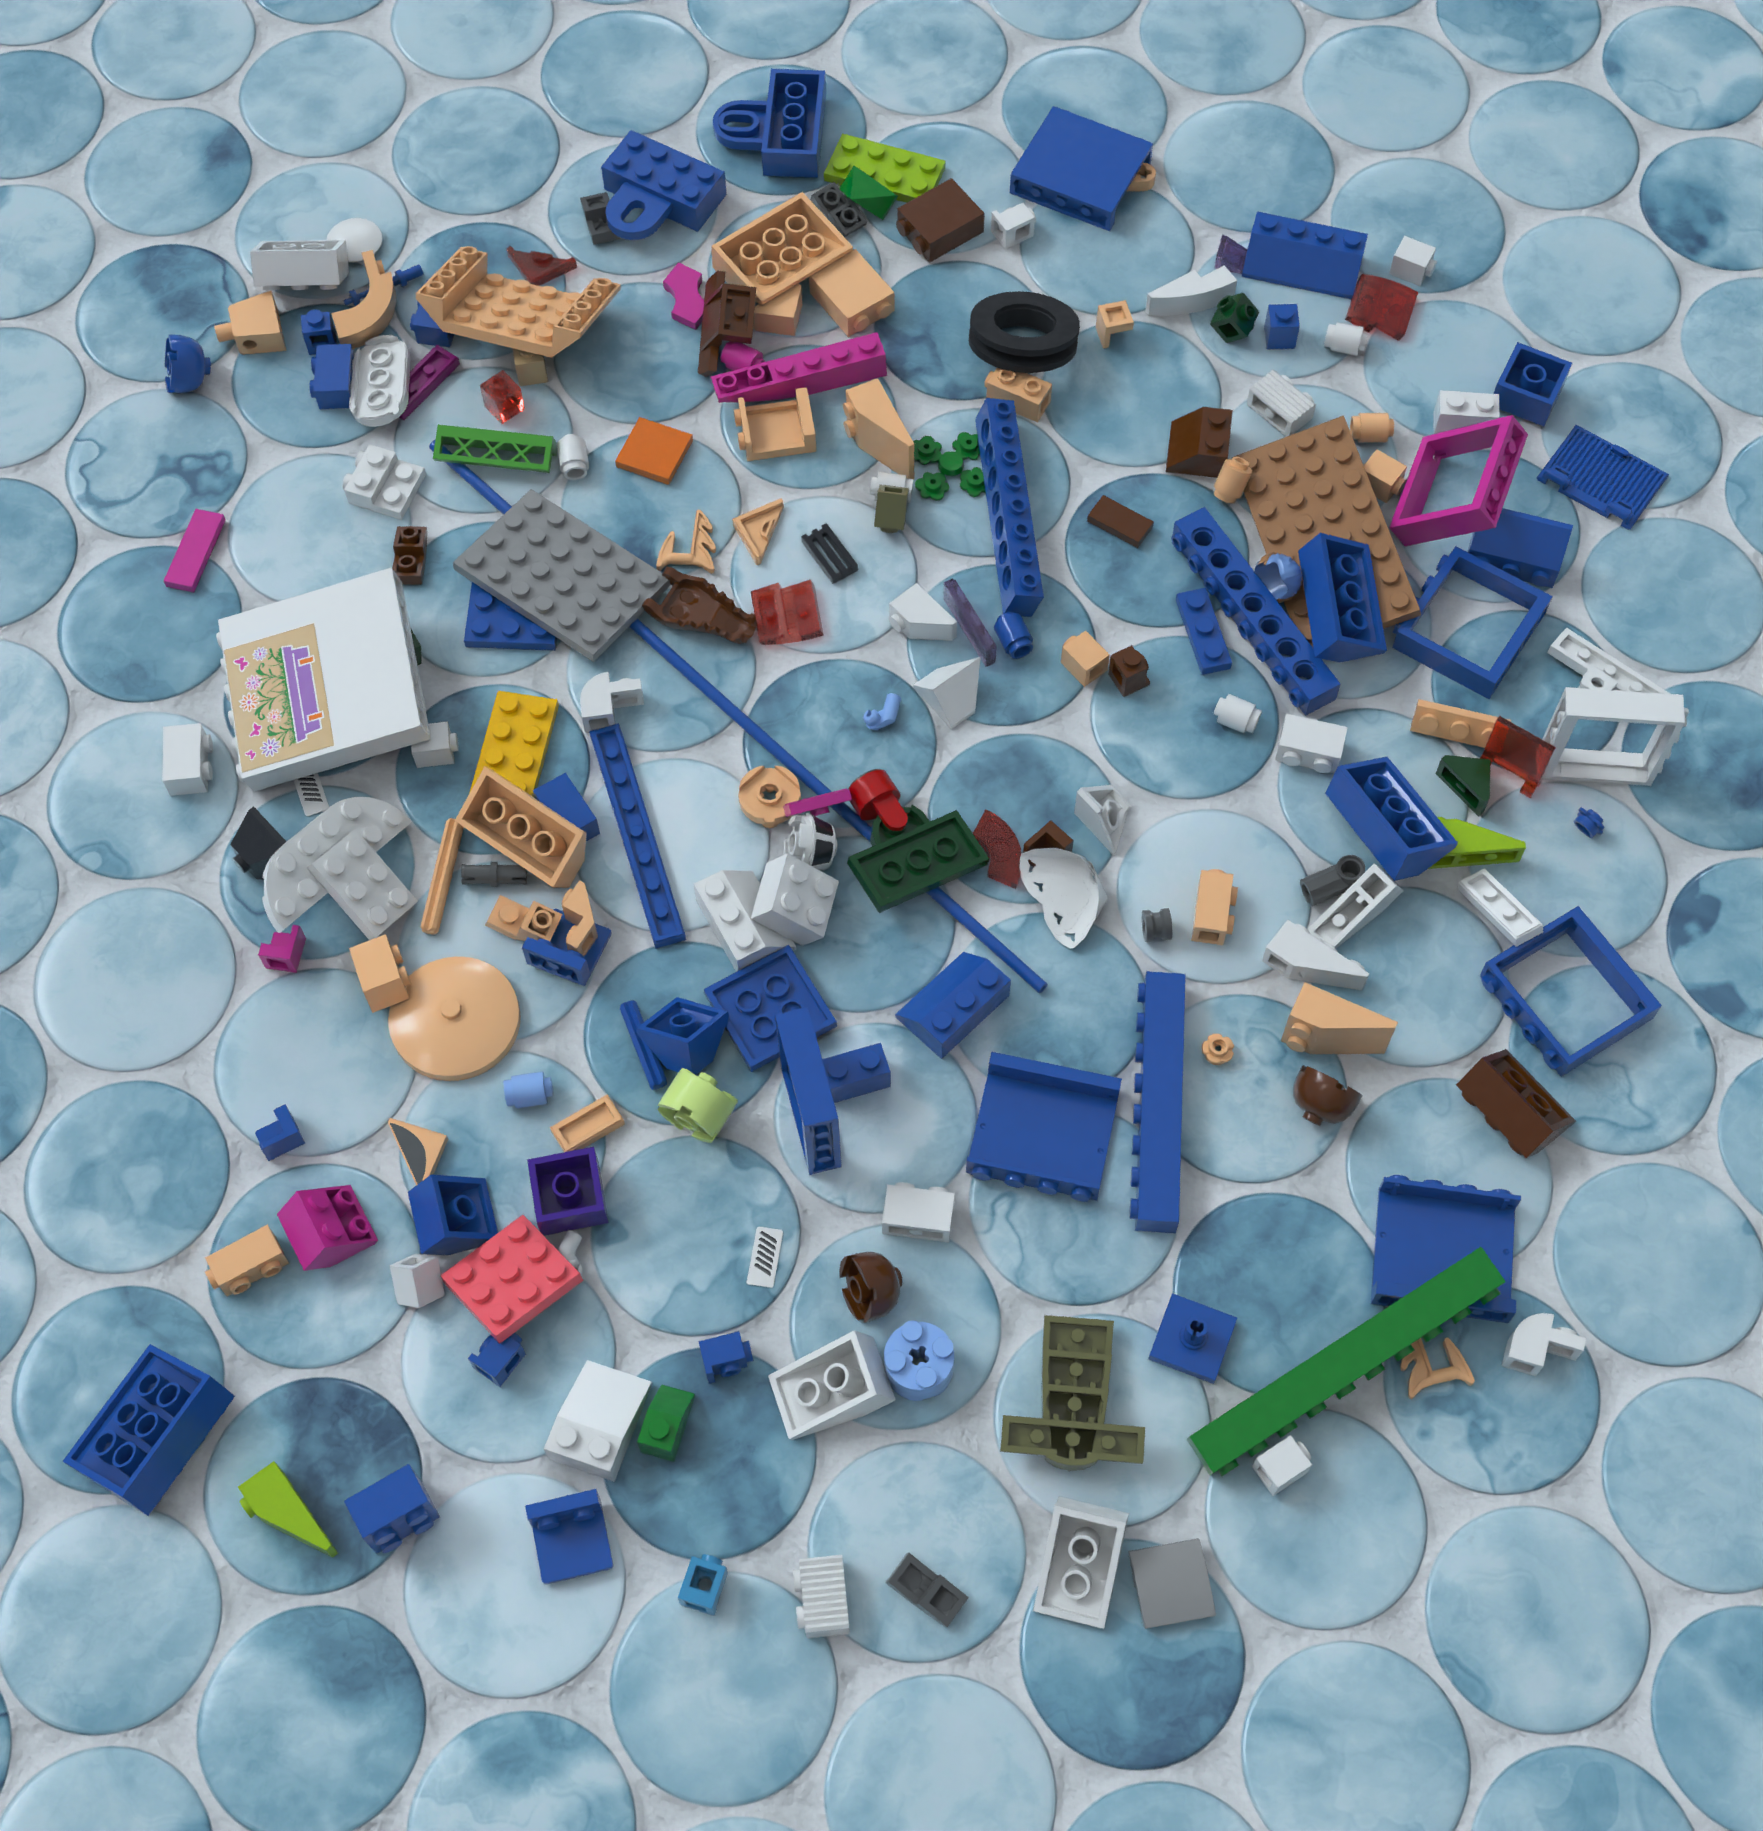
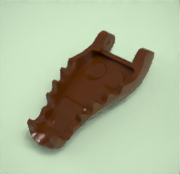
M666 567L662 573V576L669 580L672 585L662 604L659 605L650 598H647L642 604L643 609L662 625L673 629L718 635L737 644L746 643L753 636L757 627L755 614H747L741 608H737L734 601L729 599L723 591L718 592L713 583L709 584L705 578L683 574L672 567Z

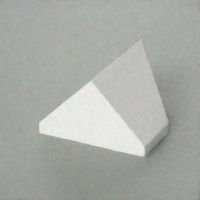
M981 657L937 668L913 685L914 690L950 729H953L975 714Z
M1112 785L1081 787L1077 791L1074 814L1115 857L1126 817L1132 806Z

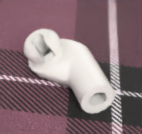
M568 1230L558 1251L582 1274V1264L579 1263L575 1255L582 1236Z

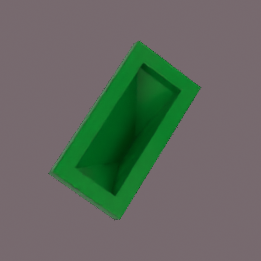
M855 165L839 188L849 199L884 220L898 198V195Z

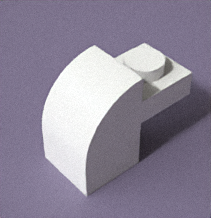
M609 672L600 673L591 678L583 687L580 696L585 733L614 725V708L644 705L640 678H623L610 682Z
M1540 1313L1529 1316L1517 1326L1508 1339L1502 1367L1537 1376L1544 1367L1547 1352L1576 1361L1584 1351L1586 1338L1578 1336L1574 1330L1569 1328H1552L1553 1314Z

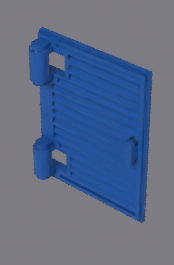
M1575 425L1540 472L1537 479L1543 484L1551 480L1560 485L1558 492L1607 519L1610 514L1623 520L1621 526L1629 530L1633 527L1669 474L1630 454L1624 448L1614 445Z

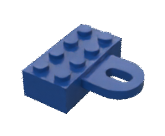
M771 69L767 101H731L722 105L715 112L713 131L719 143L731 149L761 150L763 176L818 178L827 95L825 71ZM730 122H743L752 124L749 127L726 126V124Z
M633 130L629 131L601 166L604 189L614 194L606 206L608 227L616 236L627 240H640L651 236L659 229L666 218L698 232L727 195L724 171ZM635 208L643 209V212L634 222L626 223L623 221L631 210Z

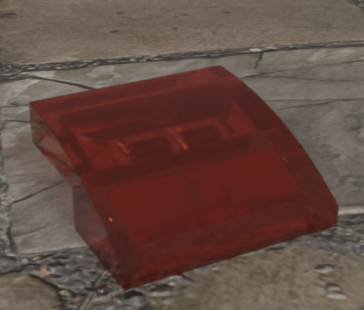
M1361 274L1345 320L1356 326L1364 327V331L1368 333L1375 327L1399 341L1406 333L1418 292L1386 278Z
M811 579L782 588L778 582L751 591L761 645L799 642L824 635L815 586Z

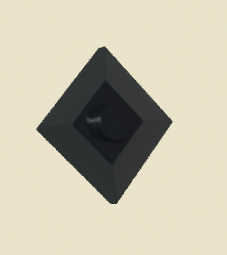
M253 806L248 810L230 844L236 855L232 859L243 873L249 871L256 879L264 880L262 877L266 864L274 852L287 841Z

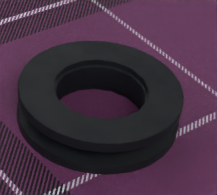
M1004 292L984 298L974 306L970 316L968 341L970 348L976 356L997 368L1021 373L1046 372L1062 367L1073 359L1077 351L1080 321L1077 314L1068 305L1053 297L1033 292ZM1012 326H1026L1038 329L1046 333V335L1020 337L1011 335L1001 329Z

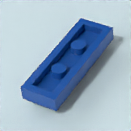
M1206 588L1177 593L1176 603L1201 675L1231 669L1232 661Z

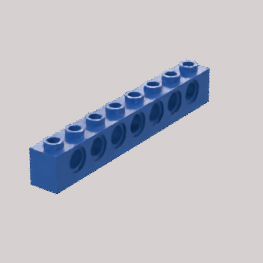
M986 398L975 418L1002 610L1003 613L1013 612L1019 613L1023 617H1032L1043 600L1044 595L1015 405L1012 400Z
M1203 507L1175 521L1171 537L1173 546L1187 558L1190 569L1194 573H1198L1202 578L1208 593L1215 595L1221 603L1224 614L1227 617H1231L1236 623L1240 635L1245 640H1249L1254 647L1258 659L1261 662H1265L1271 669L1274 680L1279 685H1283L1289 693L1292 704L1297 708L1299 707L1306 716L1335 701L1341 685L1324 661L1315 657L1314 648L1208 510ZM1299 677H1304L1308 680H1302Z

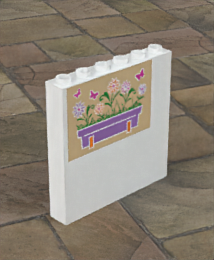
M392 567L218 620L220 632L216 634L224 657L220 659V664L227 678L224 691L231 705V711H228V718L235 732V737L232 738V745L239 759V764L236 765V772L239 780L245 782L254 792L431 739L403 584Z

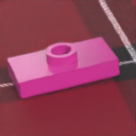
M845 788L785 804L783 808L786 817L810 811V814L818 816L829 813L828 806L852 800L850 790Z

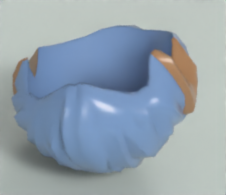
M1272 552L1263 556L1255 566V573L1278 603L1291 600L1297 591L1300 590L1302 585L1300 566L1290 556Z

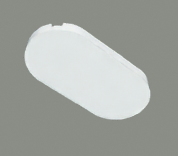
M393 335L373 337L365 342V347L361 350L359 347L354 353L349 407L356 421L365 426L377 427L391 423L402 415L408 405L411 355L406 343L399 341L398 337Z

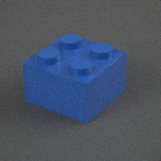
M1517 342L1494 391V394H1499V410L1545 426L1565 385L1572 362Z
M410 1464L344 1500L362 1538L376 1554L381 1551L387 1553L396 1549L402 1544L403 1538L412 1533L417 1535L429 1530L434 1525L433 1521L440 1518L422 1481Z

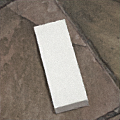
M1485 868L1458 882V890L1516 947L1543 933V924Z

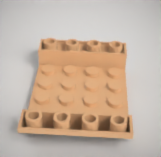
M465 246L460 247L416 292V300L443 332L552 358L582 337L621 290V284L613 283L607 278H594L580 294L577 292L567 293L558 291L552 286L541 287L533 285L526 280H512L496 273L487 274L488 253L478 251L475 247Z

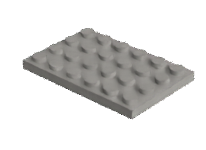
M532 489L453 562L455 571L593 662L645 611L642 604L647 598L655 601L670 586V581L663 577L660 571Z

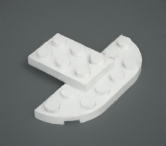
M370 797L347 798L327 808L274 852L266 864L262 877L264 879V896L262 901L266 914L276 931L281 933L323 896L329 893L369 940L377 938L418 902L376 853L412 821L393 805Z

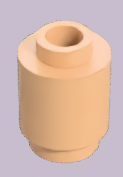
M1359 413L1358 416H1351L1350 432L1352 438L1357 440L1358 443H1386L1388 437H1393L1394 419H1389L1388 413Z
M1240 457L1225 460L1214 484V495L1218 499L1227 503H1235L1237 498H1241L1252 474L1249 462Z

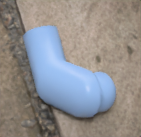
M893 693L887 694L882 710L872 709V711H866L863 716L866 726L871 730H879L893 724L897 717L901 697Z

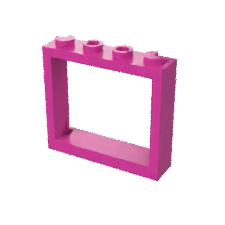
M1510 415L1424 436L1389 529L1404 546H1410L1496 528L1528 433L1516 418ZM1492 447L1472 504L1422 514L1441 459Z

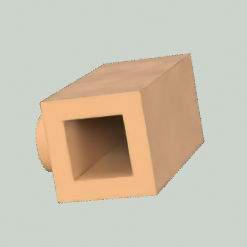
M996 368L994 372L990 371L984 383V387L987 388L986 398L1014 401L1017 414L1037 423L1051 402L1052 384L1028 373Z
M1219 869L1201 870L1191 941L1223 945L1226 934L1232 935L1235 916L1229 915L1230 905H1236L1238 887L1232 886L1234 874H1228Z
M267 1224L205 1257L210 1269L205 1271V1274L214 1290L220 1287L225 1295L229 1296L246 1291L250 1288L251 1283L263 1277L269 1278L278 1274L282 1267L289 1264L276 1236Z

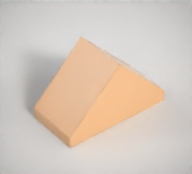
M798 283L764 305L758 304L755 306L754 330L795 336L802 309L801 285Z

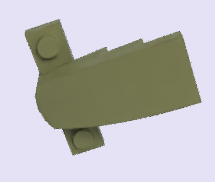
M1044 1315L1042 1418L1003 1415L1000 1452L1045 1456V1461L1054 1467L1068 1471L1087 1469L1095 1465L1097 1460L1143 1464L1145 1427L1104 1424L1109 1393L1114 1321Z

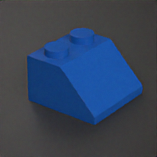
M430 1175L408 1191L421 1254H456L478 1248L498 1233L485 1178Z

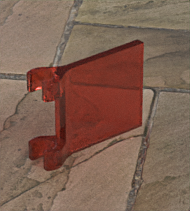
M1499 716L1480 759H1490V766L1494 762L1524 779L1525 782L1519 792L1531 799L1535 789L1539 787L1543 780L1542 777L1556 747Z

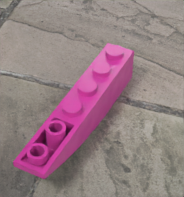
M878 332L714 375L711 376V381L719 403L738 402V398L744 397V402L796 397L795 389L807 387L808 395L887 376L886 354Z

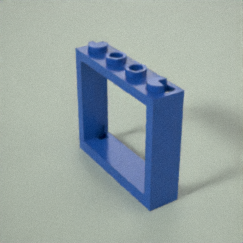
M1455 546L1449 556L1444 554L1436 567L1438 573L1435 577L1430 575L1425 581L1421 590L1424 592L1420 598L1415 597L1421 616L1453 570L1529 610L1490 671L1412 631L1421 616L1396 624L1392 632L1396 634L1392 648L1490 699L1546 614L1553 596Z
M1579 906L1544 926L1543 933L1517 947L1513 945L1487 961L1480 974L1485 989L1498 998L1502 1003L1505 1014L1509 1018L1515 1019L1522 1028L1526 1040L1536 1045L1543 1054L1545 1063L1549 1068L1556 1070L1561 1077L1654 1019L1662 1006ZM1566 933L1634 1013V1016L1569 1056L1503 974L1506 970Z
M790 1007V1011L775 1015L780 1064L809 1175L842 1167L839 1119L809 1008Z

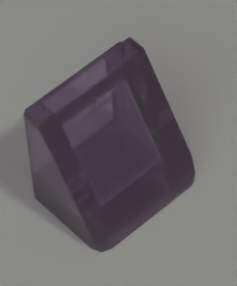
M1222 235L1214 268L1218 269L1225 265L1230 272L1242 274L1247 249L1228 236Z

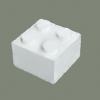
M788 853L766 863L751 919L801 946L824 938L839 881Z

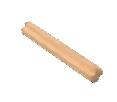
M449 818L445 824L420 927L422 932L435 935L439 932L464 829L453 818Z

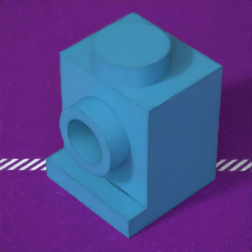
M702 1554L701 1559L694 1556L691 1557L678 1595L680 1605L715 1616L716 1607L728 1574L727 1568L722 1565L723 1561L707 1554ZM709 1579L712 1582L711 1587L705 1591L699 1588L700 1581Z

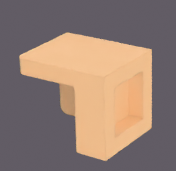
M1126 300L1098 306L1096 331L1104 349L1109 348L1111 334L1133 330L1134 321Z

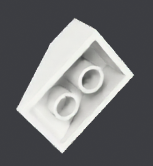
M855 1330L768 1375L789 1440H795L866 1416L896 1400L874 1337Z
M587 1360L562 1405L545 1444L544 1451L549 1460L615 1482L652 1382Z
M1061 1496L1058 1497L1054 1506L1033 1609L1034 1612L1104 1629L1129 1513Z

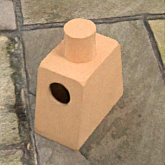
M267 291L231 304L228 307L231 322L214 326L219 343L235 339L239 353L243 355L286 351L279 313L272 291Z

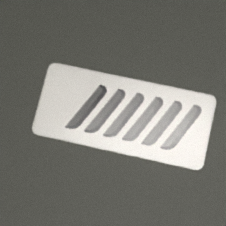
M318 773L294 780L305 816H311L329 808Z
M757 1227L747 1284L769 1288L774 1286L783 1230Z

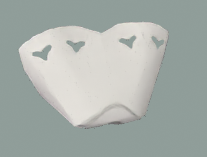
M1058 848L1033 849L1021 853L1019 868L1024 886L1029 894L1043 905L1044 919L1055 939L1070 949L1075 948L1085 939L1107 902V894L1093 864L1081 855ZM1029 859L1036 864L1032 872H1029ZM1034 882L1043 883L1042 892L1039 890V886L1035 885ZM1054 913L1063 917L1059 925L1057 924L1058 919L1054 916ZM1066 933H1068V934H1073V933H1075V936H1074L1075 941H1072V940H1071V937H1068V936H1066L1065 934H1066Z

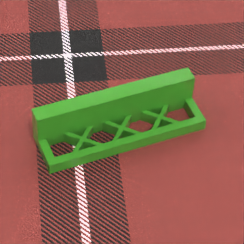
M439 424L437 425L433 453L434 461L550 473L552 456H557V442L553 436ZM443 444L461 446L452 455L442 454ZM474 447L490 449V451L479 458L473 457L468 449ZM503 450L518 452V454L508 461L502 460L497 452ZM464 452H466V454H467L468 456H460V455H462ZM528 453L544 455L543 464L530 463L526 455ZM494 455L497 459H489V458ZM522 458L525 460V462H518Z

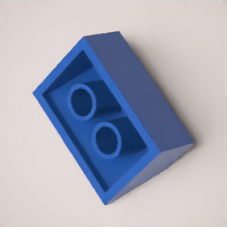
M1502 508L1496 528L1472 533L1468 553L1522 581L1533 583L1540 587L1553 588L1562 565L1573 525Z
M962 952L895 1014V1017L942 1059L1010 996L1011 979L987 958Z

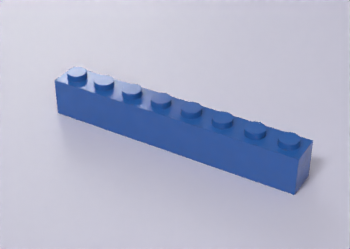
M1146 971L1144 983H1138L1137 1002L1143 1003V1013L1137 1012L1136 1032H1142V1043H1136L1135 1062L1141 1063V1073H1135L1134 1093H1140L1139 1104H1134L1133 1124H1139L1138 1135H1133L1132 1155H1137L1138 1160L1137 1167L1131 1168L1130 1181L1131 1187H1137L1136 1199H1130L1129 1219H1135V1231L1176 1234L1179 1224L1186 974Z

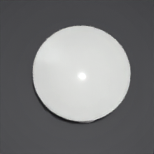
M351 218L336 224L328 233L327 240H346L348 262H357L360 265H364L362 252L373 250V253L376 254L382 244V233L379 227L370 220Z

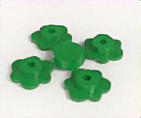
M960 433L957 440L952 443V448L956 452L948 451L943 454L940 452L942 445L939 442H935L931 436H923L921 440L913 441L914 460H920L922 465L938 462V469L941 472L935 474L925 472L923 478L916 480L915 487L918 491H921L922 498L927 499L930 497L935 501L941 500L944 497V492L949 490V484L946 483L945 475L955 476L960 474V488L967 490V493L972 497L979 496L981 492L986 493L982 470L978 467L973 468L972 471L963 470V460L967 458L976 460L980 454L977 434Z

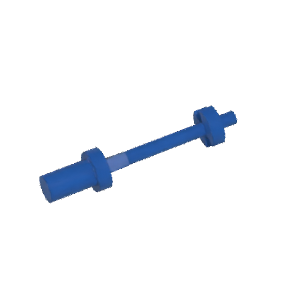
M419 264L404 271L399 269L395 271V276L392 277L394 286L400 285L404 287L408 281L420 277L424 273ZM354 289L349 291L350 298L343 300L344 304L353 303L354 306H357L360 303V299L366 297L369 289L359 294Z

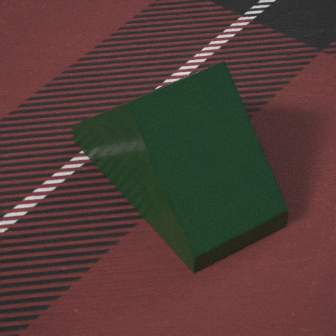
M1451 755L1442 757L1435 774L1478 817L1484 813L1490 799L1491 760Z

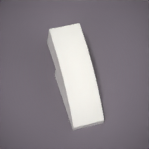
M1225 265L1202 277L1193 270L1148 293L1145 313L1148 316H1175L1217 307L1221 299L1226 296L1235 295L1237 279Z

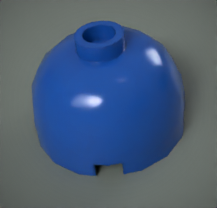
M168 334L165 346V367H167V374L171 378L165 376L167 392L189 393L199 388L203 383L204 375H210V357L204 356L202 346L191 337Z

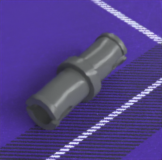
M491 862L490 865L462 864L461 878L463 879L461 881L462 885L490 884L491 887H498V884L526 885L527 871L520 865H498V862Z

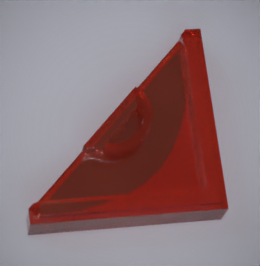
M511 246L506 248L508 257L523 278L533 285L540 286L577 268L576 260L573 257L566 260L555 258L553 254L531 251V253L516 251Z

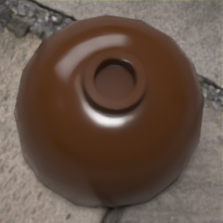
M1304 1065L1299 1070L1293 1085L1295 1103L1305 1111L1302 1117L1318 1126H1321L1323 1121L1335 1124L1346 1120L1355 1111L1363 1095L1349 1086L1347 1089L1344 1088L1345 1086L1340 1084L1338 1080Z
M875 1252L855 1253L842 1259L839 1275L840 1278L846 1277L847 1288L842 1289V1293L848 1309L857 1320L864 1319L863 1323H867L887 1315L897 1304L900 1287L903 1284L899 1269L894 1267L883 1255Z

